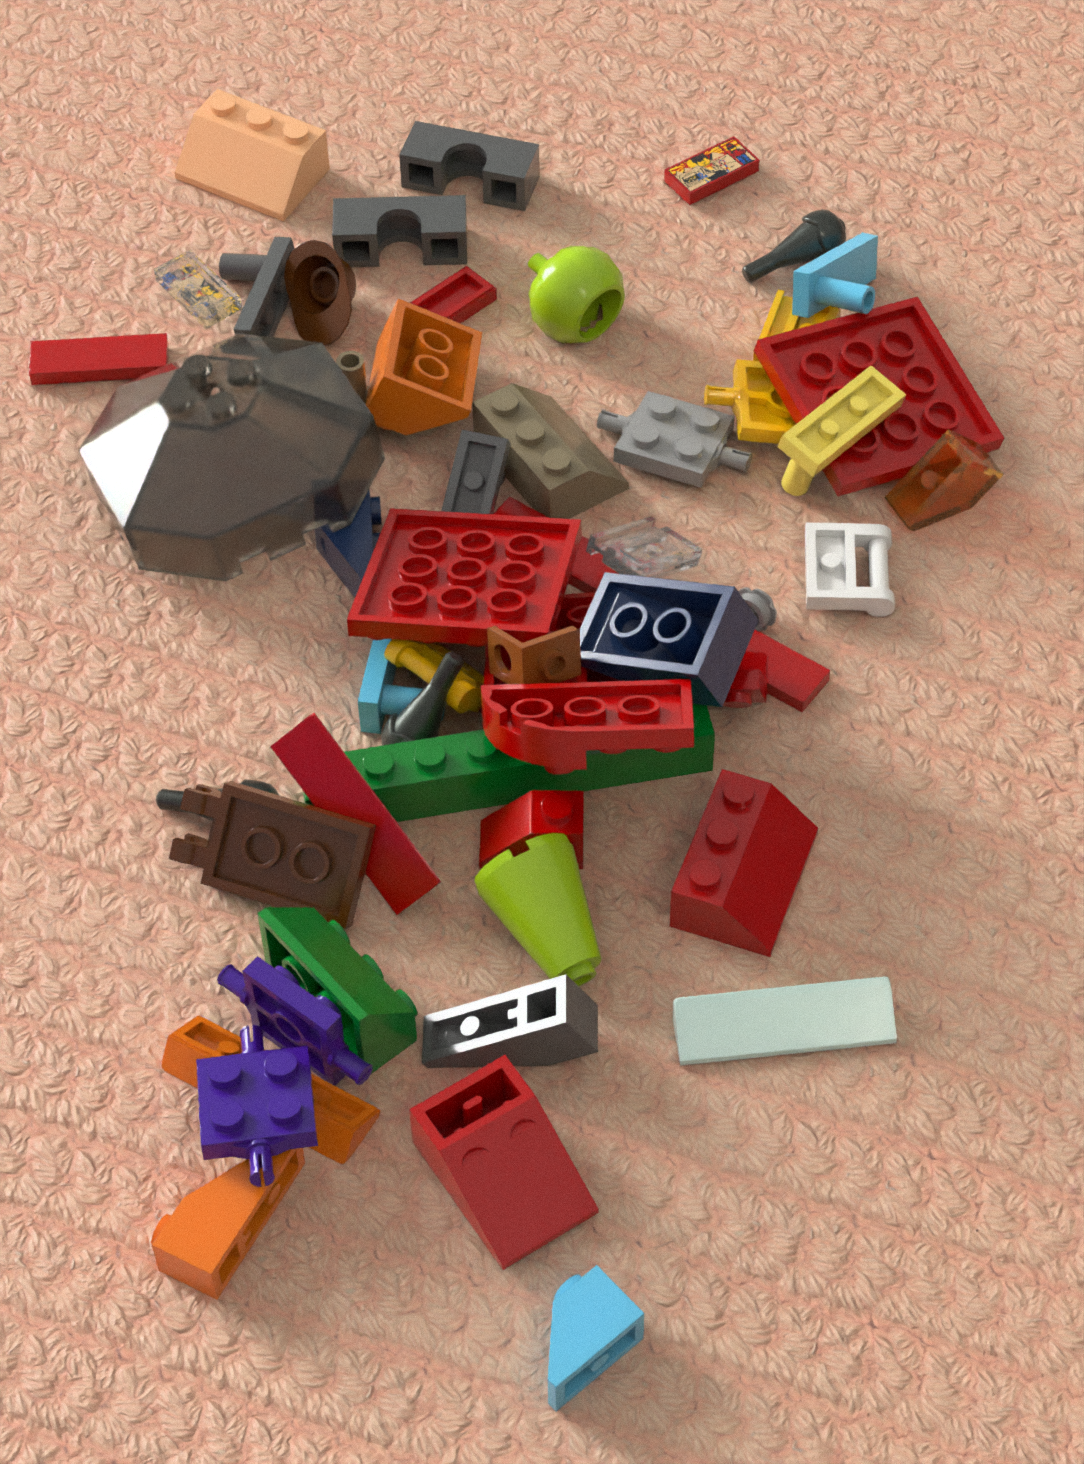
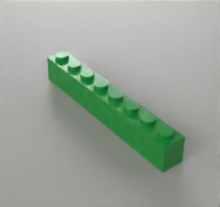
M692 703L694 722L693 748H681L669 753L658 752L653 749H628L619 754H606L599 750H588L587 770H574L561 775L551 774L545 770L544 766L527 763L503 753L488 740L484 729L345 751L344 753L395 821L402 822L506 805L531 790L585 792L713 771L715 732L707 705ZM303 792L304 803L314 806Z

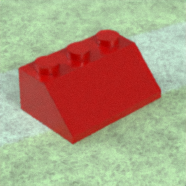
M722 769L671 890L669 927L771 957L816 840L818 827L772 783Z

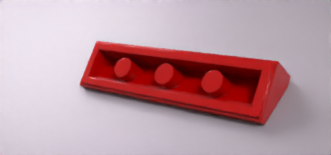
M315 713L309 715L270 746L314 806L377 825L365 874L396 915L441 883L438 876Z

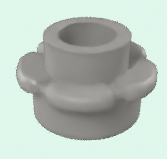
M747 587L738 591L758 619L755 630L759 632L761 630L765 631L768 625L772 626L775 623L777 611L774 608L771 597L760 589L751 591Z

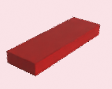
M167 333L31 341L29 363L31 385L168 377L169 343Z

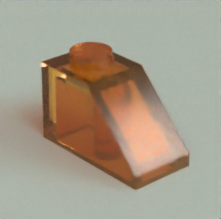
M948 429L884 498L906 527L911 531H916L971 509L1004 474L978 442Z

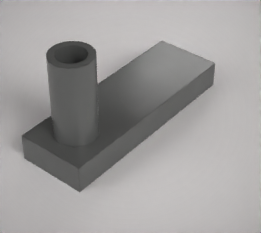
M274 237L267 255L223 253L220 257L219 273L223 280L255 281L233 329L245 363H255L268 349L289 302L284 273L286 262L292 250L295 249L291 237Z
M467 430L461 431L441 511L479 514L494 513L500 486L505 481L504 470L511 446L508 439Z

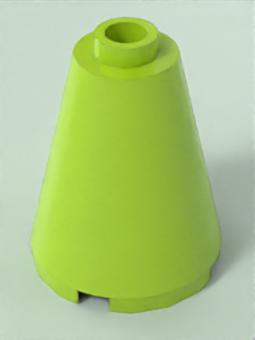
M550 833L526 840L525 842L530 850L516 857H513L510 849L496 856L478 872L474 882L478 895L549 979L566 974L574 983L581 986L596 976L595 968L602 959L574 847L564 833Z

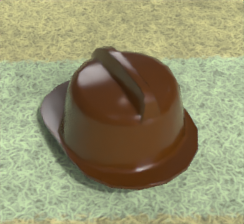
M317 240L302 242L292 250L286 262L284 273L286 291L299 336L310 345L323 347L331 345L338 340L349 324L352 313L351 302L355 296L357 286L356 278L350 265L339 257L336 250L326 242Z

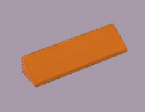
M200 1015L196 1016L168 1036L161 1064L162 1069L198 1088L196 1059L242 1053L241 1038ZM311 1074L318 1146L309 1148L339 1164H344L353 1155L379 1118L381 1110Z

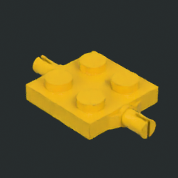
M736 359L733 369V388L706 385L704 405L730 406L737 421L738 440L779 444L782 435L796 425L760 361Z

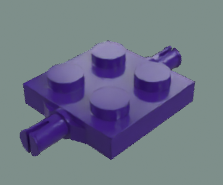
M258 956L243 970V973L232 964L222 969L217 978L218 984L240 998V1002L247 1007L251 1015L252 1025L260 1026L264 1032L263 1036L281 1049L308 1045L311 1071L335 1086L346 1075L355 1081L357 1085L363 1084L369 1078L373 1070L372 1064L367 1063L349 1050V1046L344 1041L341 1012L328 998L322 995L314 997L300 987L297 979L282 966L274 968Z
M247 1025L240 1030L242 1053L196 1059L200 1139L203 1160L226 1157L249 1159L250 1182L254 1186L262 1187L261 1168H263L265 1186L272 1184L275 1179L272 1156H276L289 1149L318 1146L308 1045L264 1050L263 1029L260 1026L252 1025L253 1042H251L249 1026Z

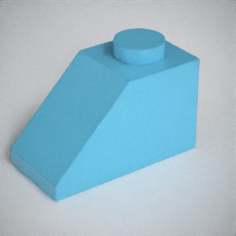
M598 1265L582 1277L579 1274L570 1277L560 1286L554 1296L548 1365V1404L556 1412L644 1339V1312Z

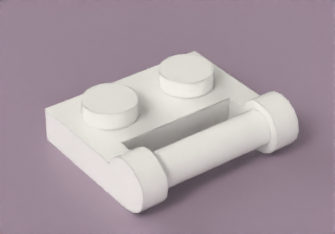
M806 522V609L867 611L868 614L875 617H885L894 612L895 597L892 590L889 589L888 550L892 546L890 528L882 524ZM855 547H864L868 551L870 587H856Z

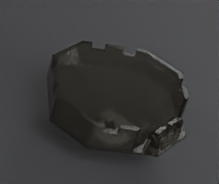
M247 334L233 335L119 385L79 448L80 456L93 489L100 502H103L108 515L121 539L126 542L139 570L225 582L243 574L241 562L263 552H266L267 557L272 561L305 546L306 542L303 534L328 523L333 533L351 525L385 460L374 416L321 342ZM213 388H219V393L211 394Z

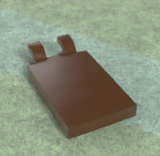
M233 781L224 783L222 792L203 784L196 785V789H184L180 809L212 817L213 821L208 840L190 833L185 834L184 839L174 838L169 854L170 860L204 868L200 884L274 907H314L327 922L335 920L344 929L353 925L377 825Z

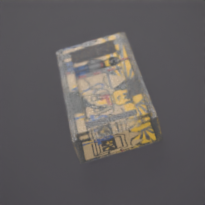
M191 250L154 269L155 280L205 329L243 309L241 297Z

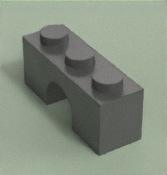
M415 121L399 154L402 188L443 195L447 185L452 180L462 176H473L483 180V199L485 204L521 211L526 210L540 178L539 144Z
M466 195L333 198V248L339 257L346 261L350 267H379L381 251L389 244L395 242H410L417 245L423 252V266L467 264Z

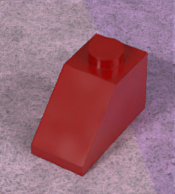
M531 790L481 819L479 869H482L492 859L510 849L513 857L530 850L525 842L526 840L550 833H564L574 847L578 867L583 869L584 791Z

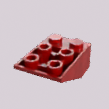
M506 1055L501 1056L409 1109L413 1144L502 1270L599 1213V1208L536 1095Z

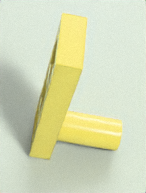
M873 366L864 370L782 435L778 448L791 458L781 480L783 489L794 496L804 495L817 473L901 407L906 394Z

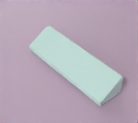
M885 976L679 997L673 1001V1025L680 1066L897 1043L891 984L889 978Z

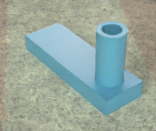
M862 232L794 270L792 315L809 318L828 306L868 314L875 302V289L866 284L876 279L878 236Z
M392 639L372 641L358 697L361 732L381 734L385 715H392L394 713L399 715L423 690V688L393 685L397 667L385 659L384 656L385 649ZM444 707V711H443V715H442L441 721L443 720V717H444L445 707Z

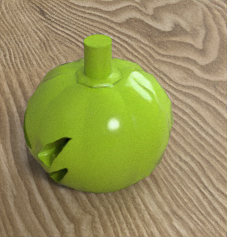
M569 246L561 249L550 259H546L540 253H536L530 258L528 267L537 274L528 293L532 319L547 337L561 343H587L599 337L613 324L622 309L625 293L622 273L607 253L595 247ZM599 306H601L603 320L597 321L595 327L588 328L587 332L581 331L582 327H590L591 321L597 320Z

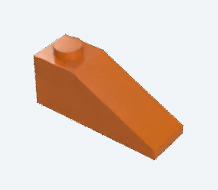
M303 1148L289 1149L276 1156H272L275 1179L268 1186H265L263 1168L260 1169L262 1187L251 1184L249 1179V1159H245L184 1197L172 1215L166 1214L161 1218L153 1232L151 1243L158 1270L218 1300L305 1165Z

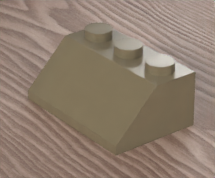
M511 383L472 402L474 432L509 440L511 446L504 470L505 477L528 504L549 518L570 519L629 489V482L551 396Z

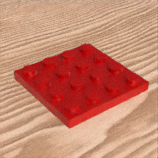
M918 296L872 308L868 314L858 312L757 340L754 353L795 424L870 366H873L906 394L901 407L822 469L838 497L998 450L1005 439Z
M390 508L347 617L348 636L367 637L372 640L398 639L413 640L425 644L443 642L482 647L488 646L487 628L492 626L498 627L522 643L552 633L555 630L581 541V520Z

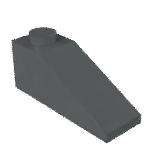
M566 974L425 1015L423 1020L422 1064L427 1068L484 1067L503 1055L507 1056L513 1066H550L598 1052V1005Z

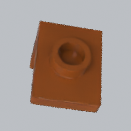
M496 626L487 628L489 670L491 674L504 683H560L581 675L580 630L576 627L570 626L523 643ZM501 645L510 656L511 671L503 663L500 652Z

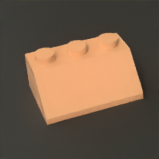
M217 89L193 114L176 166L175 178L278 220L285 221L330 170L326 130Z

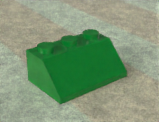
M266 907L257 913L265 962L274 968L276 966L284 967L294 975L300 987L314 997L322 995L336 1005L342 1015L345 1044L349 1046L350 1051L367 1063L372 1064V1073L417 1041L415 1017L418 1015L413 1001L403 990L398 989L394 991L384 981L381 969L369 955L364 954L360 956L352 948L348 935L335 920L327 922L314 907Z

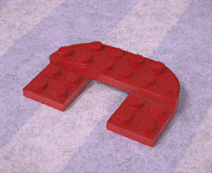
M596 592L565 594L554 632L570 626L580 629ZM485 646L484 682L481 685L483 729L486 737L495 748L513 758L544 766L547 772L561 775L574 770H587L588 750H599L606 754H619L628 749H653L658 752L669 753L681 748L694 747L691 679L587 682L588 669L581 667V675L560 683L506 684L490 673L488 646ZM501 646L500 652L503 663L511 671L510 656L507 650Z

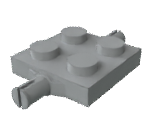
M648 391L637 410L628 417L602 409L597 420L598 429L621 434L614 447L613 462L701 488L709 473L721 464L747 472L752 460L751 452L748 453L727 446V441L734 429L735 416L666 395Z

